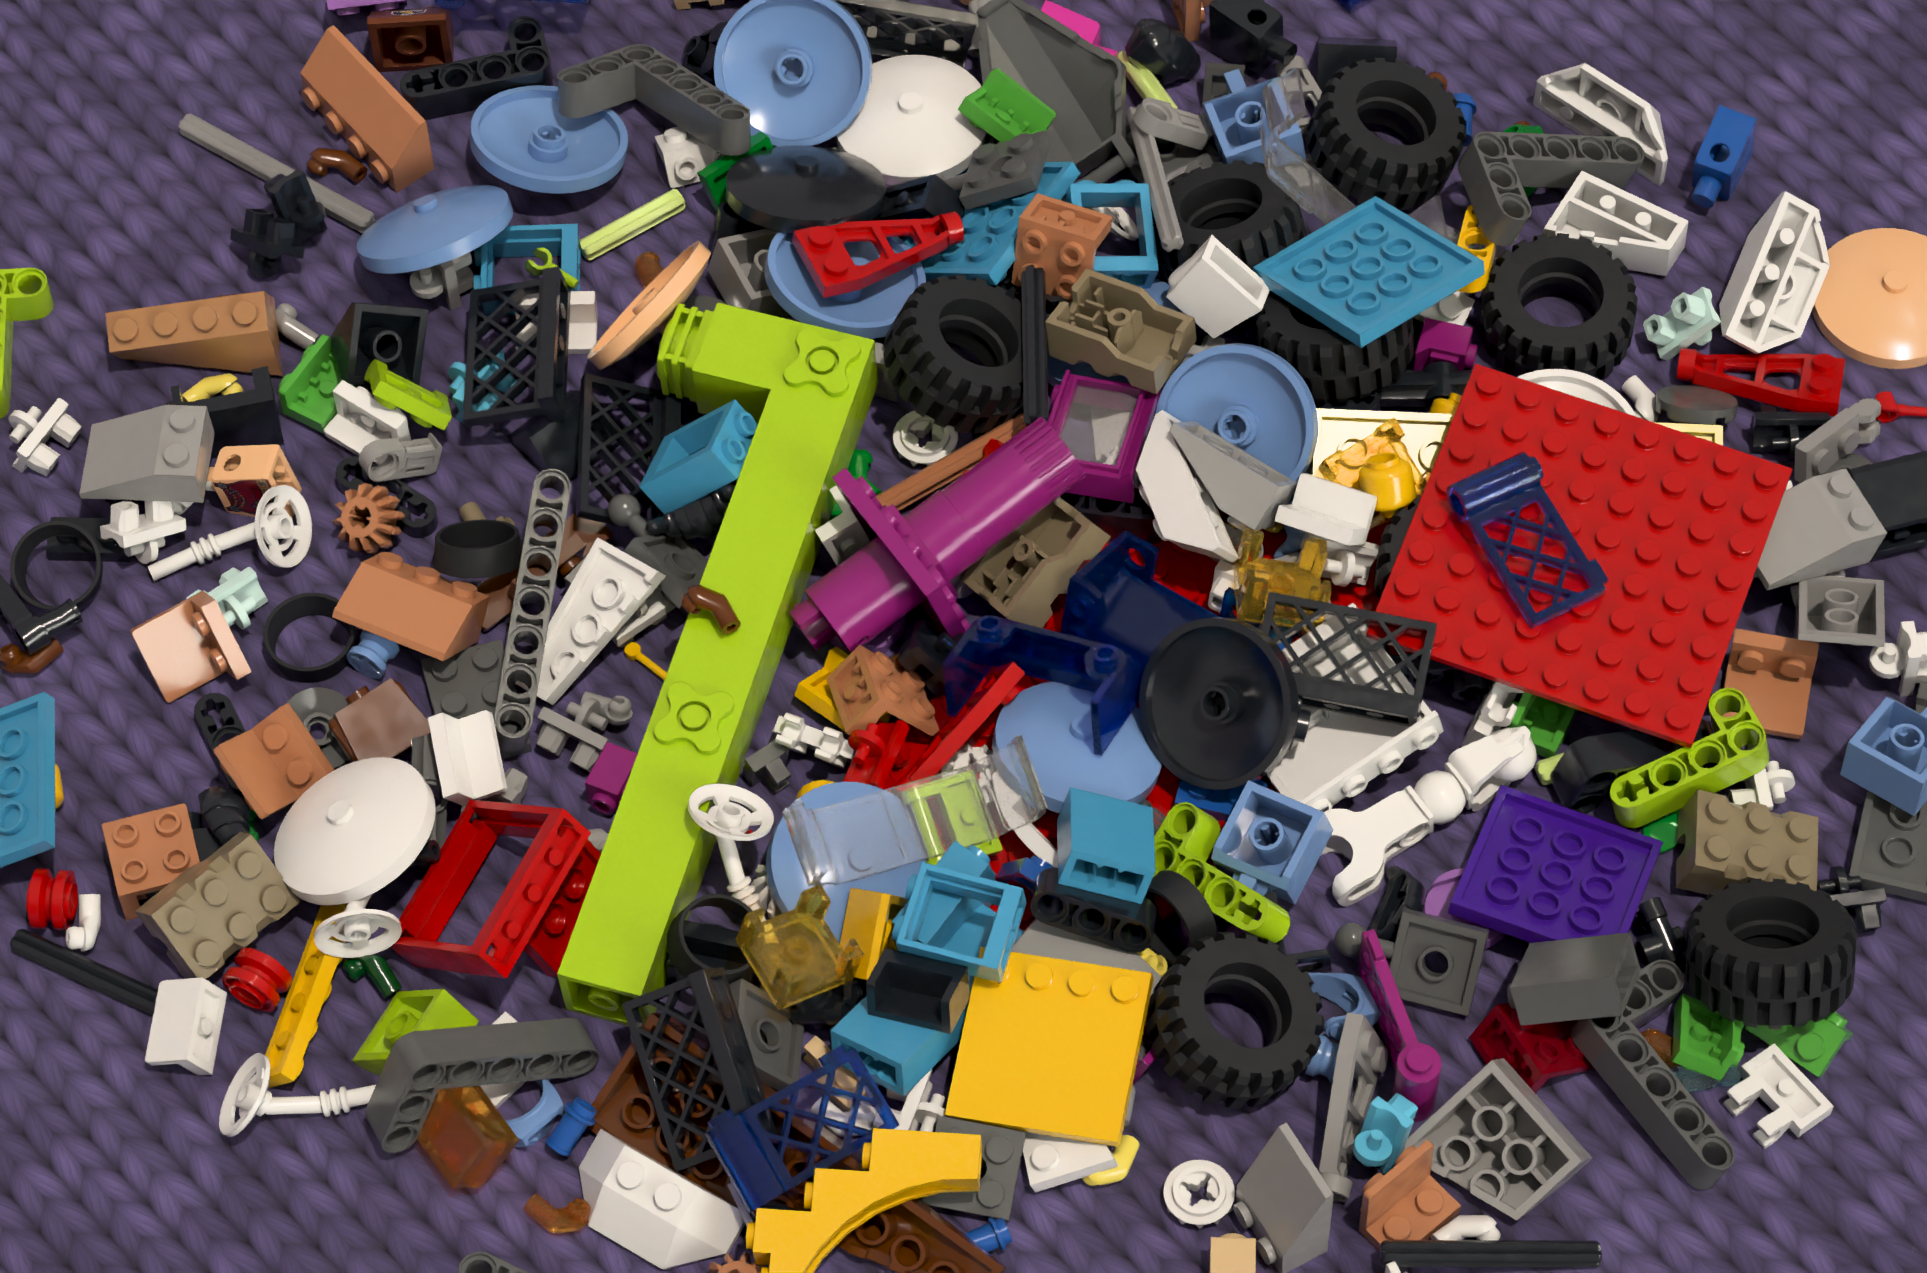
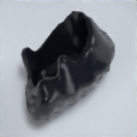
M1142 18L1136 24L1125 47L1127 57L1138 61L1156 75L1162 76L1159 80L1162 86L1174 81L1191 79L1201 67L1200 55L1185 38L1183 32L1157 19Z

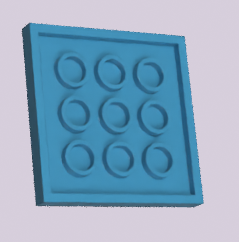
M1045 162L1037 190L968 210L964 208L961 217L964 228L963 242L947 246V249L920 261L925 272L926 282L942 276H946L949 280L950 276L966 275L967 280L977 277L986 280V284L989 286H996L1006 277L1008 269L1016 260L1015 247L1020 215L1037 193L1058 200L1064 198L1069 184H1073L1081 174L1073 162ZM968 168L958 175L967 173ZM904 236L902 239L910 248L916 246L911 236Z
M1377 196L1253 267V271L1262 278L1270 291L1360 348L1485 274L1483 260Z
M46 692L0 708V868L55 848V698Z

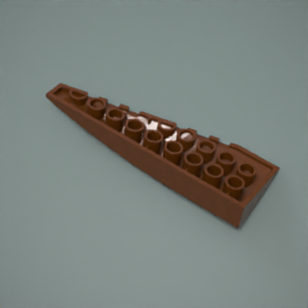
M651 1013L643 1026L654 1032L661 1013ZM671 1016L663 1037L679 1045L686 1026ZM695 1033L688 1051L705 1059L710 1044ZM633 1041L592 1103V1106L597 1110L594 1116L596 1122L593 1126L588 1125L587 1128L596 1135L602 1129L675 1171ZM659 1044L654 1056L657 1068L668 1073L676 1053ZM684 1058L676 1079L693 1088L701 1067ZM710 1072L701 1093L719 1101L724 1089L721 1078ZM761 1082L778 1136L764 1142L754 1143L677 1173L737 1208L738 1206L728 1187L730 1183H733L756 1210L761 1205L777 1201L797 1211L811 1212L809 1209H804V1193L806 1182H814L815 1168L854 1171L869 1170L862 1169V1155L767 1084ZM672 1087L667 1099L670 1110L681 1116L689 1095ZM698 1100L690 1121L706 1130L715 1109ZM723 1114L715 1135L727 1142L739 1139L734 1120ZM688 1129L685 1130L681 1140L686 1158L697 1154L703 1139ZM711 1143L709 1150L718 1146ZM919 1198L906 1201L875 1215L850 1232L836 1246L850 1254L871 1260L898 1273H1003L1006 1269L1003 1264Z

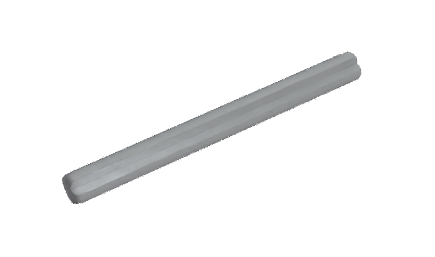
M1140 104L1136 108L1130 106L1126 111L1144 182L1149 184L1151 207L1162 247L1167 252H1171L1174 248L1180 250L1184 241L1155 137L1143 132L1133 120V115Z
M191 113L186 114L179 122L178 127L183 136L267 182L278 174L288 176L295 171ZM307 177L316 201L323 205L327 215L360 233H363L375 222L373 212Z

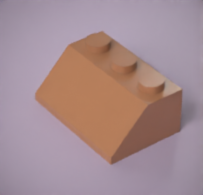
M381 552L361 562L334 608L332 617L444 661L479 641L490 596L478 592L477 587L471 583L450 581L440 577V573L433 568L415 567L404 563L403 558L397 554Z

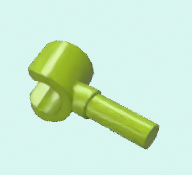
M537 248L533 252L536 257L543 261V266L535 264L532 260L525 262L526 271L533 276L543 275V269L558 267L552 263V255L546 248ZM560 269L568 286L575 289L579 280Z

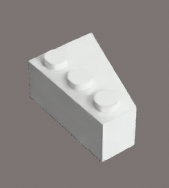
M1581 171L1544 227L1543 234H1547L1548 238L1557 237V233L1569 234L1571 239L1579 240L1580 236L1590 239L1593 246L1598 248L1602 245L1612 252V259L1619 258L1627 267V270L1666 276L1685 247L1689 221Z

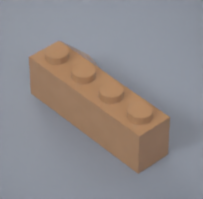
M265 291L105 313L109 352L120 359L169 365L177 364L205 369L232 370L233 372L252 373L251 369L268 366L270 376L283 377L275 301Z

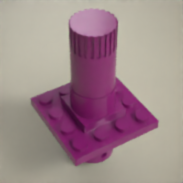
M1039 417L942 491L938 490L905 516H902L893 504L889 507L886 505L882 506L876 498V493L861 475L855 480L845 467L832 478L870 539V542L807 588L804 592L808 598L801 604H796L789 614L815 650L836 635L851 654L859 645H866L919 604L942 633L946 632L951 638L959 633H964L970 638L976 633L965 619L966 615L956 603L958 594L950 581L986 555V551L1086 477L1085 473L1070 449L1043 417ZM973 642L968 651L971 656L978 651Z

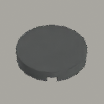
M1680 385L1661 388L1656 392L1655 410L1659 414L1664 413V410L1668 411L1667 417L1675 422L1711 425L1716 424V418H1724L1723 422L1727 424L1734 420L1737 414V399L1719 390L1700 386Z

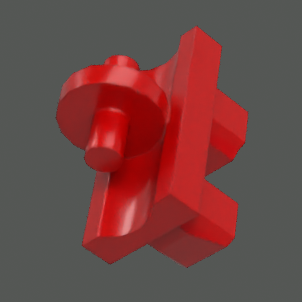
M897 720L895 723L877 721L876 724L869 723L866 730H853L848 738V744L856 753L843 782L865 783L892 794L891 789L896 783L890 775L893 765H901L905 762L911 751V748L905 741L910 729L904 720Z

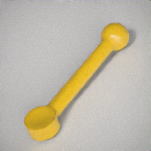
M631 642L625 646L624 651L627 659L638 660L661 679L665 680L667 672L641 652V647L638 643Z

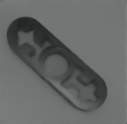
M358 456L348 457L339 463L336 468V478L342 494L345 495V491L349 489L358 490V486L363 483L371 484L373 487L377 485L384 486L398 494L397 498L400 502L395 511L403 512L405 517L397 520L396 526L402 532L413 538H424L436 530L438 517L436 507L430 499L398 479L381 482L371 480L359 465ZM362 473L363 481L358 478H353L351 481L348 480L349 475L357 477ZM411 513L418 517L425 513L426 519L417 518L413 522Z
M221 693L206 694L197 701L194 708L198 727L228 787L244 799V795L236 783L221 768L219 759L213 749L224 741L246 731L227 696ZM213 709H216L222 718L224 726L217 729L213 717L208 713Z

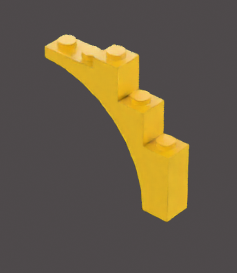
M873 1128L872 1143L864 1142L862 1153V1169L869 1171L815 1168L814 1182H806L804 1193V1209H809L811 1212L757 1208L756 1222H748L746 1249L753 1250L756 1264L769 1265V1267H762L761 1273H814L822 1260L850 1232L885 1210L912 1199L939 1193L979 1191L983 1150L981 1135Z

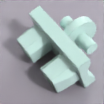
M1701 287L1692 295L1683 292L1673 299L1671 310L1665 315L1653 314L1644 321L1643 326L1647 339L1656 344L1661 359L1669 361L1680 353L1681 348H1687L1692 343L1703 346L1711 341V329L1720 324L1721 321L1713 308L1710 289Z
M250 566L242 571L233 567L221 575L220 585L207 594L216 600L228 626L230 627L236 623L243 630L251 625L248 615L267 603L268 599L259 585L256 572ZM201 590L195 591L194 593H192L191 595H189V596L187 597V599L190 598L191 596H193V595H195V594L201 592Z

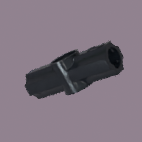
M1444 361L1430 363L1423 370H1405L1397 380L1392 379L1391 384L1381 391V407H1424L1429 412L1434 399H1449L1451 392L1463 395L1472 370H1458L1454 364Z

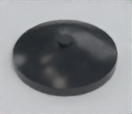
M782 146L751 153L734 163L726 176L725 193L729 206L747 221L764 228L794 233L796 230L809 227L831 226L852 221H872L881 213L885 206L886 181L875 166L850 153L817 146Z
M1228 617L1197 619L1179 626L1157 645L1142 675L1139 692V711L1143 730L1150 747L1160 762L1171 773L1181 780L1200 788L1223 790L1245 786L1248 780L1255 782L1261 779L1282 760L1296 731L1299 699L1295 677L1290 664L1278 645L1267 634L1254 625L1242 620Z

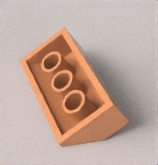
M334 25L327 28L300 72L303 85L301 96L305 104L312 111L317 109L323 115L326 125L333 134L337 135L340 133L346 139L350 151L357 159L362 157L365 159L375 178L382 184L386 182L398 193L435 169L426 120Z

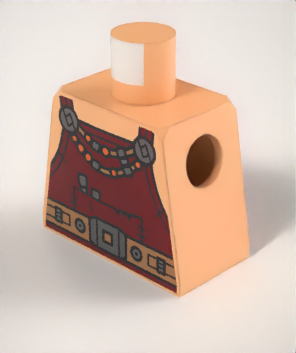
M270 444L223 447L219 452L215 467L209 466L205 491H216L226 511L232 514L255 517L261 497L271 487L288 485L300 493L302 488L280 445ZM273 497L272 499H270V500L268 501V503L266 504V506H267L269 503L274 502L275 497ZM287 502L284 509L293 518L294 510L290 503Z

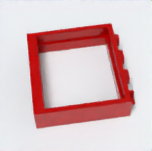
M469 800L440 849V859L431 864L400 916L401 935L405 936L400 937L391 948L415 967L507 979L591 832L564 808ZM473 813H477L480 819L474 818L473 822L470 823L469 820ZM503 835L533 838L532 844L472 946L438 942L437 939L497 837ZM491 945L492 948L489 954H486L488 947Z

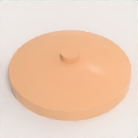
M1876 228L1854 233L1834 244L1827 251L1830 267L1812 308L1814 320L1825 338L1847 356L1868 365L1888 369H1906L1926 365L1927 236L1904 229Z
M696 241L679 254L616 318L593 346L587 359L601 370L630 355L660 332L663 335L667 323L674 316L677 305L679 303L684 304L693 292L703 274L711 252L700 241Z

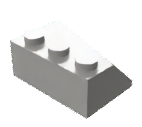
M1504 1058L1491 1060L1407 1139L1404 1148L1405 1150L1412 1145L1417 1148L1428 1139L1434 1145L1432 1171L1444 1178H1449L1469 1190L1474 1196L1515 1220L1521 1219L1556 1192L1592 1159L1590 1154Z

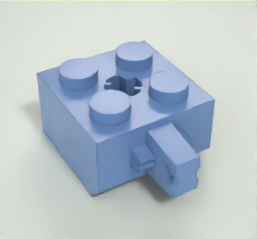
M1239 69L1224 73L1229 94L1202 103L1204 114L1213 133L1212 139L1223 164H1232L1233 160H1244L1247 164L1259 162L1266 165L1268 169L1270 167L1278 169L1306 159L1301 130L1279 78L1276 77L1247 87Z
M1886 697L1848 742L1840 775L1915 816L1927 801V707L1921 713H1918L1895 699Z
M1248 780L1214 845L1211 859L1218 870L1262 896L1268 891L1276 890L1278 898L1295 905L1333 832V828L1324 812Z

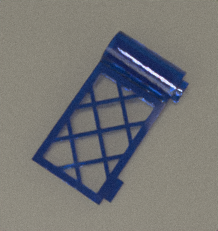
M1520 452L1449 485L1446 493L1455 516L1460 522L1467 524L1532 629L1603 595L1606 590L1604 584L1609 579L1596 559L1588 561L1543 489L1540 480L1544 478V473L1539 461L1534 456L1529 457L1525 452ZM1537 501L1545 514L1543 525L1519 519L1521 508ZM1515 511L1514 517L1508 515ZM1493 521L1511 526L1507 542L1489 538L1483 526ZM1549 522H1550V524L1552 525L1553 528H1549V527H1548V523H1549ZM1516 528L1540 535L1535 551L1511 544ZM1544 537L1562 541L1567 549L1564 560L1540 553ZM1497 550L1504 552L1502 557ZM1508 553L1532 560L1528 577L1510 572L1505 564ZM1570 556L1572 557L1575 563L1569 562ZM1537 562L1561 569L1557 586L1533 579ZM1566 571L1582 575L1590 588L1580 593L1562 588ZM1519 585L1525 586L1524 592L1521 590ZM1529 589L1554 595L1551 606L1536 613L1527 599ZM1559 597L1565 599V600H1563V601L1557 603Z
M843 1045L818 1059L822 1067L736 1116L729 1109L707 1122L711 1130L704 1134L749 1213L814 1176L815 1168L826 1169L862 1148L864 1142H872V1130L855 1126L860 1103L875 1107L884 1123L878 1128L894 1129L899 1126L897 1119L855 1048L846 1052ZM848 1062L858 1078L855 1093L832 1087L836 1069ZM827 1075L825 1084L815 1082ZM807 1087L823 1092L818 1115L795 1108L799 1090ZM863 1088L867 1093L868 1097L862 1096ZM830 1095L852 1101L847 1123L825 1117ZM790 1096L788 1106L778 1103ZM768 1108L786 1113L781 1136L765 1132L756 1115ZM793 1116L816 1122L810 1145L788 1138ZM823 1125L845 1131L842 1148L837 1152L818 1147ZM853 1133L862 1136L851 1143ZM772 1142L779 1144L777 1151ZM786 1146L809 1152L805 1170L794 1177H791L782 1161ZM816 1155L826 1157L820 1162L814 1164Z

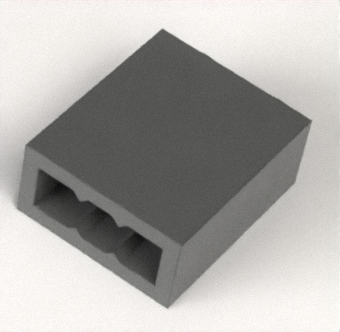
M1630 932L1529 943L1522 961L1518 963L1515 977L1512 983H1509L1507 989L1509 1005L1511 1009H1516L1520 1025L1622 1016L1641 971Z

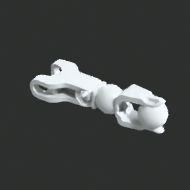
M1526 726L1507 727L1458 748L1450 754L1448 762L1445 763V771L1436 770L1424 774L1416 783L1414 790L1409 785L1404 790L1386 797L1362 812H1353L1340 808L1325 811L1324 813L1333 828V832L1321 855L1334 852L1343 854L1351 860V863L1336 875L1333 881L1332 895L1341 906L1347 907L1373 894L1379 889L1383 881L1386 863L1419 842L1427 834L1433 832L1434 824L1442 825L1454 821L1464 807L1467 810L1472 809L1474 812L1479 811L1496 797L1500 785L1508 787L1511 782L1524 778L1532 770L1537 759L1536 748L1530 737L1531 732Z

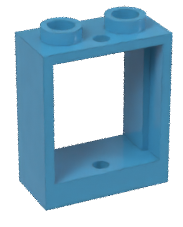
M1082 180L1069 184L1062 201L1081 207H1135L1140 256H1095L1093 271L1141 288H1151L1159 268L1149 184L1135 183L1131 180L1099 184L1092 180Z
M578 224L506 226L497 236L474 250L475 266L481 267V275H474V290L495 286L496 258L535 256L533 254L535 249L546 248L552 256H561V269L579 280L575 289L569 286L570 290L580 291L581 252L579 249L580 236ZM499 300L482 302L484 314L490 315L502 302ZM511 310L508 314H515V311Z
M736 400L719 407L665 436L639 487L665 515L738 479L758 424L753 416L746 412Z
M922 862L918 875L912 874L907 884L905 899L909 900L905 916L899 914L894 924L892 940L896 941L898 951L968 967V975L1002 983L1027 903L1023 888ZM934 889L999 906L982 959L917 942Z

